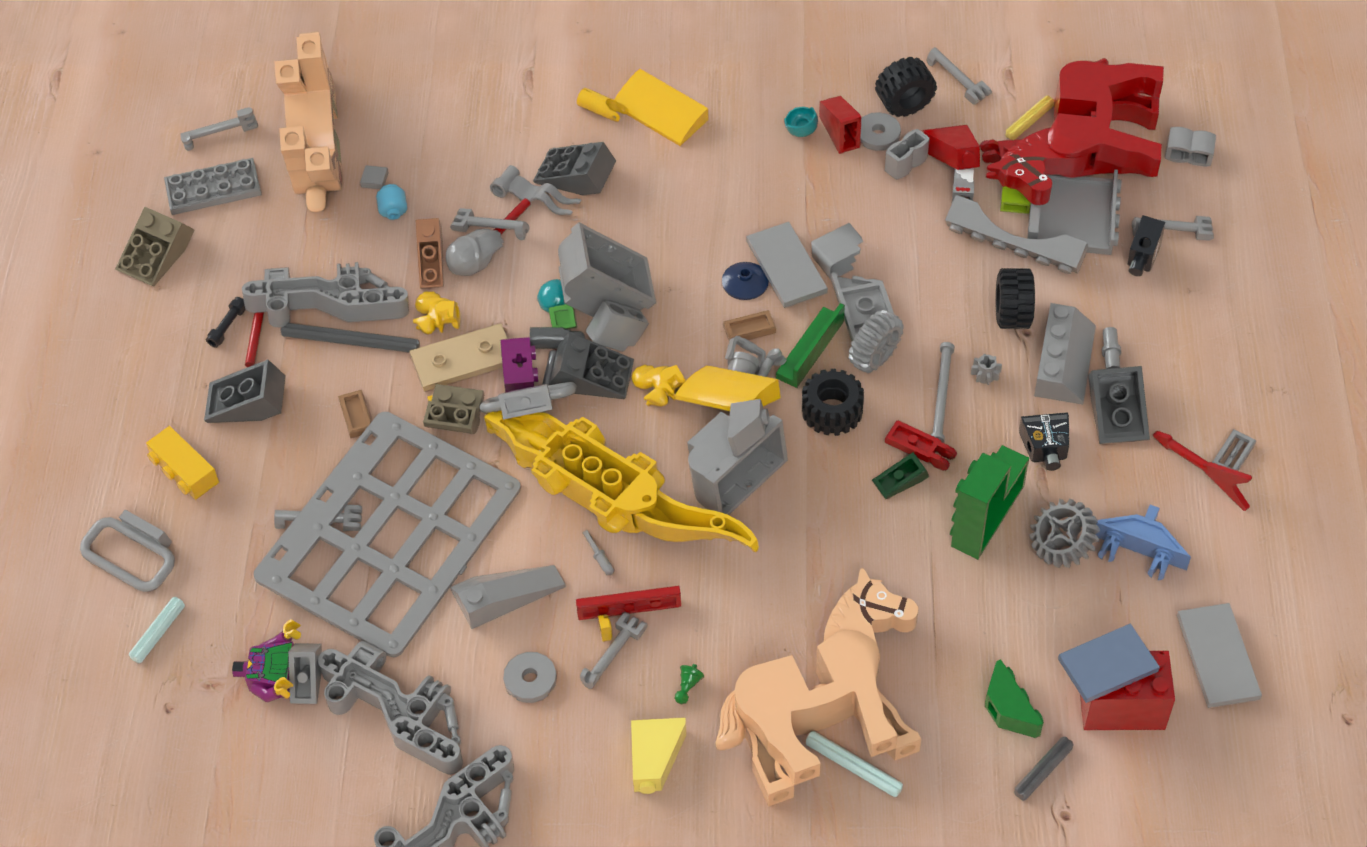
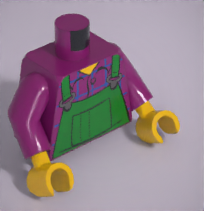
M288 620L283 626V631L258 646H252L249 650L248 661L233 662V677H245L249 691L265 702H271L279 698L290 699V687H293L294 684L289 681L288 652L294 646L292 638L295 640L301 638V632L296 630L301 624L294 620Z

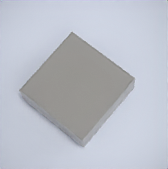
M366 165L360 181L361 187L381 189L385 186L388 168Z

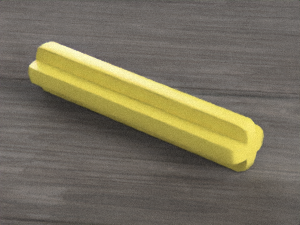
M1048 95L1042 98L1006 129L1005 136L1010 140H1015L1054 106V99Z

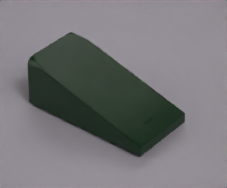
M912 452L872 479V482L886 500L924 481L929 477V474Z

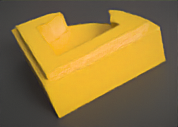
M607 614L598 616L602 641L612 640L609 616Z

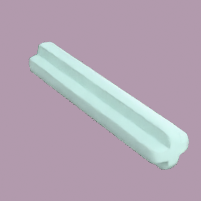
M177 597L171 598L129 652V656L133 661L141 663L185 607L181 599Z

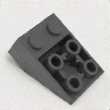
M604 142L552 148L547 152L533 182L540 185L549 183L559 190L579 195L601 193L616 163V159Z
M569 332L557 347L549 385L574 382L577 385V390L574 394L625 399L634 359Z

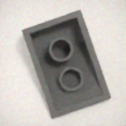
M265 360L210 382L204 421L207 423L263 421L281 414L286 375L272 362Z
M1142 366L1092 370L1088 378L1099 444L1150 440Z

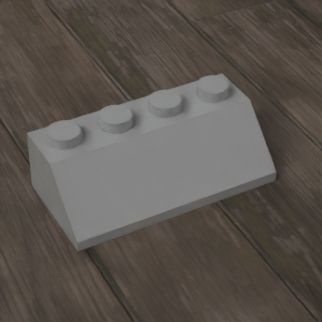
M1050 304L1034 396L1083 405L1096 325L1073 306Z

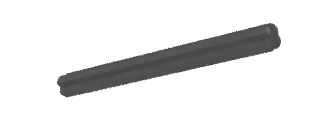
M287 323L286 326L281 327V335L284 337L410 352V350L420 348L419 340L413 338Z

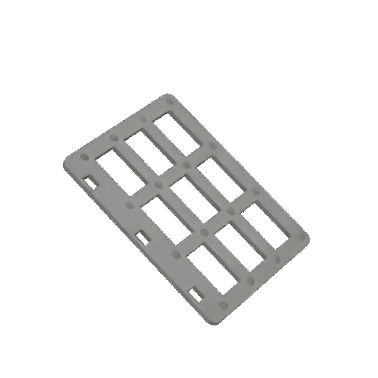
M381 412L373 419L254 570V579L259 585L358 640L365 641L386 652L387 656L397 657L403 653L457 577L466 570L468 562L519 494L520 482L516 478L390 412ZM373 434V436L377 437L370 446L365 444L364 442ZM401 439L420 449L421 452L395 486L392 487L371 476V473L396 441ZM437 458L459 471L433 506L429 507L408 494ZM473 478L497 491L469 528L446 516V514ZM361 488L383 501L355 538H352L331 525ZM328 490L333 494L325 503L320 498ZM400 509L421 520V522L393 559L370 548L369 545L395 511ZM438 529L458 540L459 543L434 577L429 580L407 567L434 530ZM321 539L343 551V553L315 590L312 591L293 581L290 577ZM281 548H283L287 552L282 557V559L278 561L274 557L278 553V551ZM359 560L381 572V575L351 613L328 599ZM396 581L420 593V596L392 634H389L367 620Z

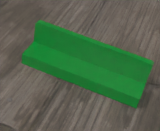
M840 303L835 311L826 307L821 309L786 358L787 361L776 372V379L798 388L844 323V304Z

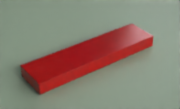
M680 585L576 599L578 620L594 619L606 614L607 616L622 615L624 612L632 614L681 607Z

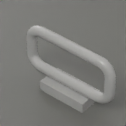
M574 382L549 386L545 384L501 393L496 397L484 400L480 404V410L484 413L502 411L503 419L552 410L551 400L574 394L577 390V385Z
M124 510L120 515L121 521L112 517L98 520L80 543L82 556L87 561L137 590L150 592L157 589L170 574L175 563L174 555L168 549L172 541L166 533L127 510ZM111 527L162 556L164 564L152 580L145 582L92 552L90 549L92 542L104 528Z

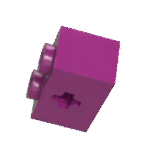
M529 337L501 339L505 393L534 387V382H538V370L532 367V360H536L535 345L530 346ZM517 363H522V367H518Z

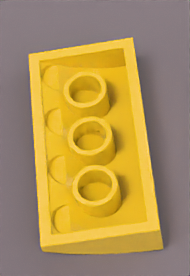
M642 69L637 70L614 99L628 108V116L679 146L708 121L707 107Z
M708 365L691 375L675 394L676 400L730 411L731 403L761 399L764 407L781 398L778 379Z

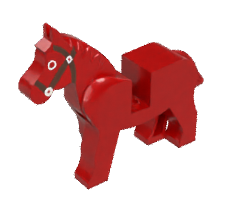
M1106 58L1095 62L1074 61L1066 64L1059 74L1054 102V123L1052 126L1023 138L1011 147L1000 161L989 164L987 170L990 172L986 173V178L999 180L1003 187L1018 190L1034 205H1044L1049 202L1052 190V180L1046 175H1061L1075 178L1096 174H1114V170H1118V174L1133 173L1147 177H1157L1161 163L1162 144L1111 129L1110 124L1111 121L1122 120L1136 123L1148 130L1156 129L1164 66L1136 63L1109 65V61Z

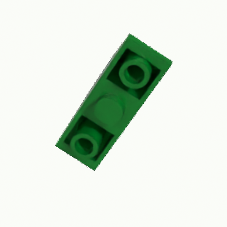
M1001 659L996 661L986 695L985 708L998 728L1033 738L1040 737L1044 724L1041 713L1037 709L1034 710L1029 703V696L1025 689L1020 688L1016 683L1012 669L1006 667Z

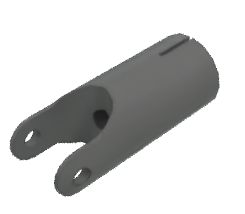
M530 327V346L535 345V349H557L569 332L585 338V335L581 331H571L563 327Z

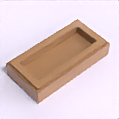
M769 310L723 321V327L729 341L735 336L751 340L776 333V327Z
M362 390L338 396L350 439L361 436L371 423Z

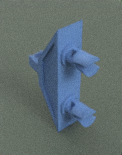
M1150 505L1145 517L1136 514L1101 519L1096 524L1100 528V532L1095 535L1099 539L1104 540L1098 552L1100 559H1103L1107 551H1110L1108 562H1112L1119 546L1153 558L1151 567L1148 570V575L1151 578L1156 570L1159 569L1158 580H1163L1169 564L1187 571L1191 556L1163 524L1156 521L1159 507Z

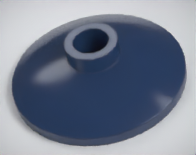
M752 262L733 264L725 270L722 276V286L725 292L739 300L755 299L761 296L769 285V280L761 266Z

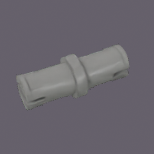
M1107 327L1103 330L1104 346L1102 347L1106 369L1120 368L1119 356L1121 355V347L1118 344L1117 329Z

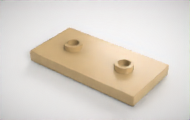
M499 323L410 350V355L424 392L435 389L436 384L448 385L503 368L500 340L507 339L502 324Z

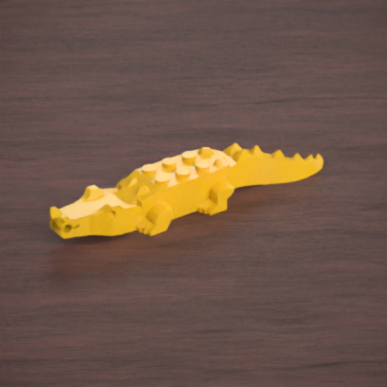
M502 411L489 412L484 416L487 432L496 434L509 445L518 465L523 468H532V474L546 492L551 495L562 492L568 498L597 516L598 524L610 533H618L621 530L627 533L643 531L655 538L671 542L720 538L726 539L729 542L738 541L744 546H748L753 552H757L759 549L757 538L741 521L718 511L685 505L661 492L659 489L665 483V478L657 469V462L642 452H639L637 455L634 453L625 459L605 446L606 439L598 426L584 417H581L579 420L575 419L573 422L570 421L565 425L546 412L503 419Z

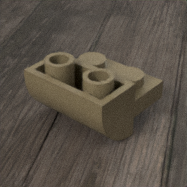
M436 384L432 401H428L423 420L424 426L475 434L480 425V404L484 400V391Z

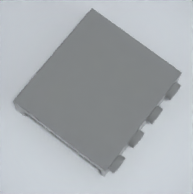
M1114 170L1113 179L1085 176L1069 178L1061 175H1046L1052 180L1050 200L1044 205H1034L1031 203L1027 239H1047L1066 234L1086 241L1089 247L1087 253L1111 255L1113 246L1118 245L1119 232H1115V228L1119 227L1120 214H1116V211H1119L1121 197H1117V193H1120L1122 180L1118 179V170Z

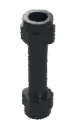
M235 297L228 305L230 310L218 327L210 330L206 338V342L210 346L217 348L225 340L224 333L237 315L241 316L246 309L243 298Z

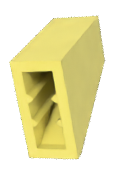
M686 718L631 720L634 792L651 794L655 791H662L686 737Z

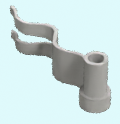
M512 165L508 166L503 174L490 185L491 192L497 197L503 198L510 192L520 200L526 198L531 202L537 199L544 202L553 213L558 215H571L573 212L556 206L547 193L551 194L562 204H579L582 201L578 198H566L552 184L545 183L541 186L531 184L525 178L519 176V170Z

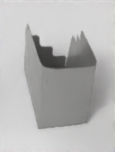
M848 223L811 241L812 257L830 280L831 273L833 272L839 273L840 277L853 270L851 263L856 262L854 256L860 254L861 249L858 244L863 242L862 237Z
M603 300L588 325L586 332L593 342L623 352L627 346H635L649 323L639 309Z

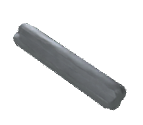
M1061 737L1015 787L1014 794L1022 801L1026 800L1073 749V742L1067 737Z

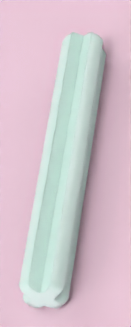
M811 731L807 736L806 745L889 795L897 797L903 788L902 782L815 731Z

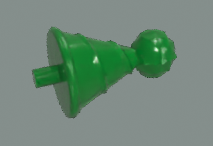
M696 664L680 666L681 690L677 691L674 697L678 704H686L689 698L688 691L705 676L697 669Z

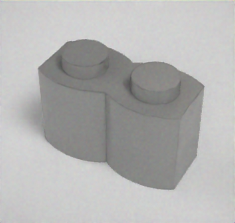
M1171 127L1167 140L1165 159L1177 163L1188 162L1192 165L1203 167L1211 166L1216 135L1207 131H1192L1184 127Z
M919 129L907 133L902 141L892 144L886 151L885 172L897 180L908 175L912 168L924 163L928 157L929 137Z

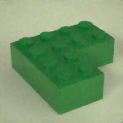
M1002 445L997 453L993 452L991 456L982 453L977 461H972L968 468V476L965 480L961 479L955 490L958 496L953 504L956 510L951 519L954 522L949 534L952 536L951 547L979 560L1025 486L1029 457Z

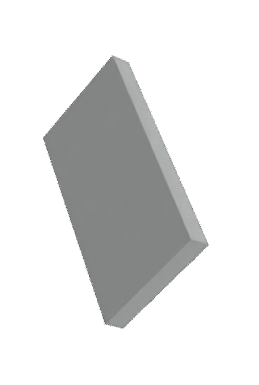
M253 158L164 177L172 215L262 195Z
M790 222L746 236L749 247L784 308L827 293L828 288Z
M1230 603L1178 611L1177 618L1207 707L1211 708L1260 700L1262 694Z

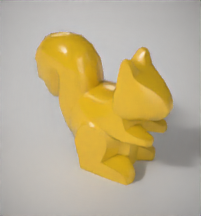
M433 291L423 292L417 297L415 308L420 313L428 315L413 319V323L417 324L416 329L421 330L425 334H432L435 328H438L440 333H443L444 325L452 323L455 329H459L461 314L458 303L447 298H440L441 296Z
M645 364L637 367L632 373V382L635 387L639 389L654 387V390L644 397V400H647V406H666L668 404V397L676 400L674 390L678 387L680 388L686 381L677 365L654 368L652 365L647 366Z

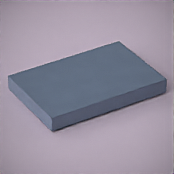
M1131 623L1065 651L1058 656L1059 662L1086 703L1159 671V665Z

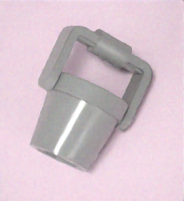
M735 336L730 339L725 359L728 360V370L757 375L765 360L766 353L751 341ZM736 344L758 355V358L749 353L734 352Z

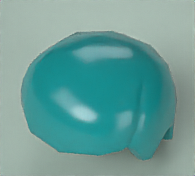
M795 107L788 112L786 118H784V123L791 135L807 137L817 129L818 116L813 107Z
M560 279L547 281L539 289L537 295L538 303L541 309L548 313L550 307L565 305Z

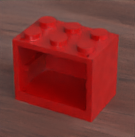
M1149 651L1159 665V671L1088 703L1080 695L1083 729L1166 730L1175 702L1169 651Z

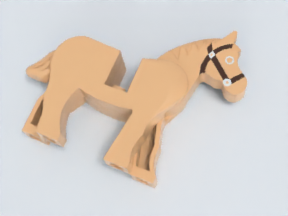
M863 568L860 569L858 583L844 593L833 609L825 628L823 642L817 646L816 673L821 684L809 691L793 656L790 655L746 669L739 676L735 690L726 698L722 706L720 727L715 742L716 749L721 751L741 745L744 738L747 740L752 753V771L768 807L794 798V785L820 776L821 763L818 757L799 742L796 737L797 735L808 734L811 731L816 732L831 727L854 715L861 724L871 757L887 752L894 760H898L920 752L921 737L919 733L902 721L896 708L883 696L876 686L880 654L874 633L885 632L891 628L900 632L914 630L917 624L918 606L909 598L890 593L882 584V580L869 579ZM781 766L785 769L788 776L783 773Z

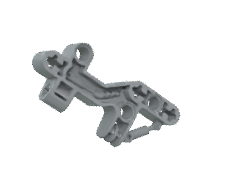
M355 262V267H350L348 263L346 267L341 268V264H337V277L333 280H326L319 276L290 278L289 267L265 269L264 280L249 281L242 286L245 309L253 313L267 312L269 324L279 328L286 326L290 322V310L316 308L346 322L399 319L407 316L409 313L407 290L402 287H389L386 281L372 274L369 268H359L358 262ZM371 283L378 288L361 289L360 284Z
M360 641L348 656L334 649H327L319 655L318 664L322 676L329 682L324 690V695L329 710L333 714L342 715L347 713L359 698L382 711L397 748L445 774H455L462 768L463 759L459 747L461 739L457 734L459 726L454 700L450 697L451 686L448 684L443 686L442 682L438 680L434 682V678L429 675L412 694H403L396 681L379 673L385 663L386 652L365 641ZM343 696L341 699L333 700L335 697ZM419 710H424L421 714H414ZM440 710L445 712L448 730L452 732L451 739L429 728ZM426 743H432L429 747H421Z
M502 745L495 746L449 778L443 785L430 824L405 841L394 827L384 826L379 828L374 835L376 847H454L457 837L464 833L472 836L480 847H489V843L496 844L498 837L504 839L506 833L503 827L509 822L508 815L512 794L510 783L513 782L512 774L514 771L510 749ZM477 776H483V777H484V778H483L482 780H480V781H474V780H473V779H474L475 777H477ZM505 781L504 789H501L498 811L492 814L480 798ZM472 811L479 812L473 817L467 816ZM387 841H394L390 846H382Z

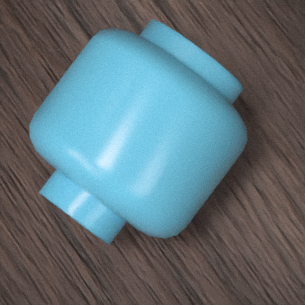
M388 184L377 192V208L379 214L383 217L396 220L407 211L406 194L402 188L395 184Z

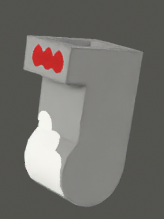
M974 168L955 169L952 203L956 195L968 196L969 200L973 201Z

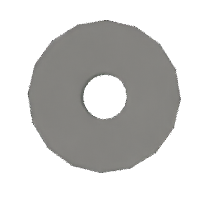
M881 112L870 113L862 117L860 141L867 149L875 151L887 150L892 144L899 141L901 128L896 118ZM875 130H881V131H883V133L877 134V133H874L873 131H875Z
M525 652L515 656L508 662L503 676L507 692L518 701L525 703H534L546 698L548 693L556 686L557 679L553 662L547 656L538 652ZM528 673L537 675V678L532 682L523 680V677Z

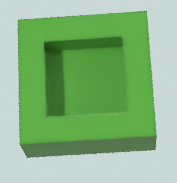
M565 304L549 308L552 327L577 328L573 307Z

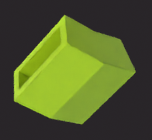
M1002 187L1000 211L1029 214L1031 203L1016 189Z

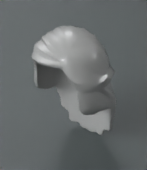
M477 229L465 236L458 237L449 245L446 251V262L449 270L456 275L472 276L485 269L492 255L503 247L502 243L504 241L501 238V233L497 230Z

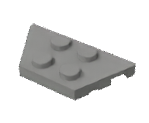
M831 273V281L838 302L845 305L844 320L851 341L855 339V335L859 332L860 327L864 325L866 320H869L871 315H875L876 312L882 310L894 314L883 281L864 279L859 276H853L852 279L839 277V273Z

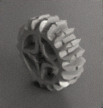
M886 310L878 311L875 315H871L869 320H866L864 325L860 327L859 332L855 335V339L851 342L849 359L854 364V367L869 374L873 370H877L879 366H882L892 356V353L897 348V344L901 341L900 337L903 335L904 328L902 320Z
M1059 499L1057 506L1050 502L1048 510L1041 508L1043 513L1041 517L1034 515V519L1038 523L1030 525L1034 531L1029 535L1030 539L1034 541L1031 544L1032 548L1037 551V556L1040 559H1044L1050 565L1053 563L1055 567L1060 568L1063 564L1066 568H1070L1072 561L1076 565H1080L1079 558L1089 559L1087 551H1095L1092 543L1099 542L1098 536L1095 535L1100 532V528L1096 525L1098 520L1093 516L1091 509L1085 508L1082 502L1076 504L1073 499H1069L1066 503L1063 499ZM1059 528H1062L1064 531H1066L1070 539H1068L1065 535L1063 536V533L1059 530ZM1082 530L1081 536L1077 541V536L1079 532ZM1064 546H1071L1067 549L1060 550Z

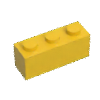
M170 425L146 442L149 450L147 454L149 460L155 466L159 464L165 476L169 480L174 479L183 494L187 495L189 493L197 500L219 483L215 469Z

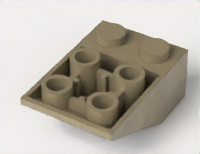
M144 207L115 269L154 287L186 250L195 230L175 219Z

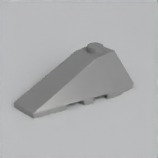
M555 565L475 576L450 587L471 629H474L565 588L566 585Z

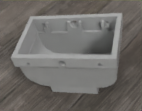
M580 222L571 228L572 233L561 242L558 248L559 273L565 304L594 317L603 300L639 310L643 308L649 309L656 304L647 257Z
M720 412L687 442L689 450L688 462L694 494L702 506L708 510L729 515L788 461L783 421L775 415L769 416L770 422L766 424L765 435L740 456L734 457L728 441L730 415L728 416L723 412Z

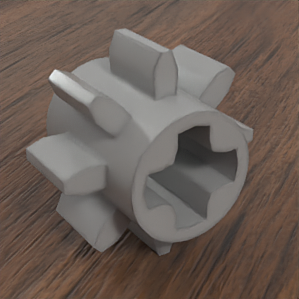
M983 354L979 359L974 358L971 375H976V382L989 385L993 380H999L1002 364L997 363L996 356Z

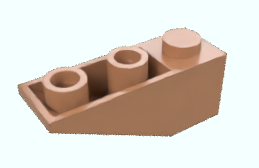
M439 218L415 220L420 289L444 287L441 222Z

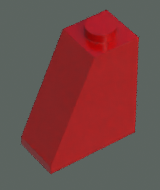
M841 95L820 101L819 117L838 153L860 148L862 119L860 113Z
M968 125L923 130V133L929 137L928 155L957 170L980 167V145Z

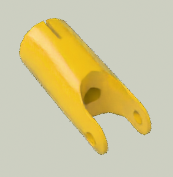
M586 87L578 94V106L607 119L618 122L620 116L617 112L622 114L628 113V108L624 104Z

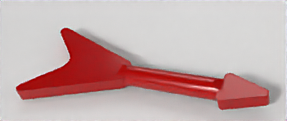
M1156 431L1153 434V437L1167 450L1171 449L1203 470L1243 511L1250 508V505L1236 484L1248 483L1252 480L1251 475L1208 462L1175 441L1169 434Z

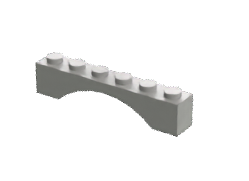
M958 195L955 196L945 219L949 230L955 233L962 234V232L971 234V238L983 242L985 239L993 242L992 245L998 249H1012L1020 257H1034L1036 262L1045 266H1049V264L1056 265L1058 270L1067 274H1071V272L1078 274L1089 248L1086 241L1066 234L1047 239H1026L1012 235L991 222L983 213L978 202Z

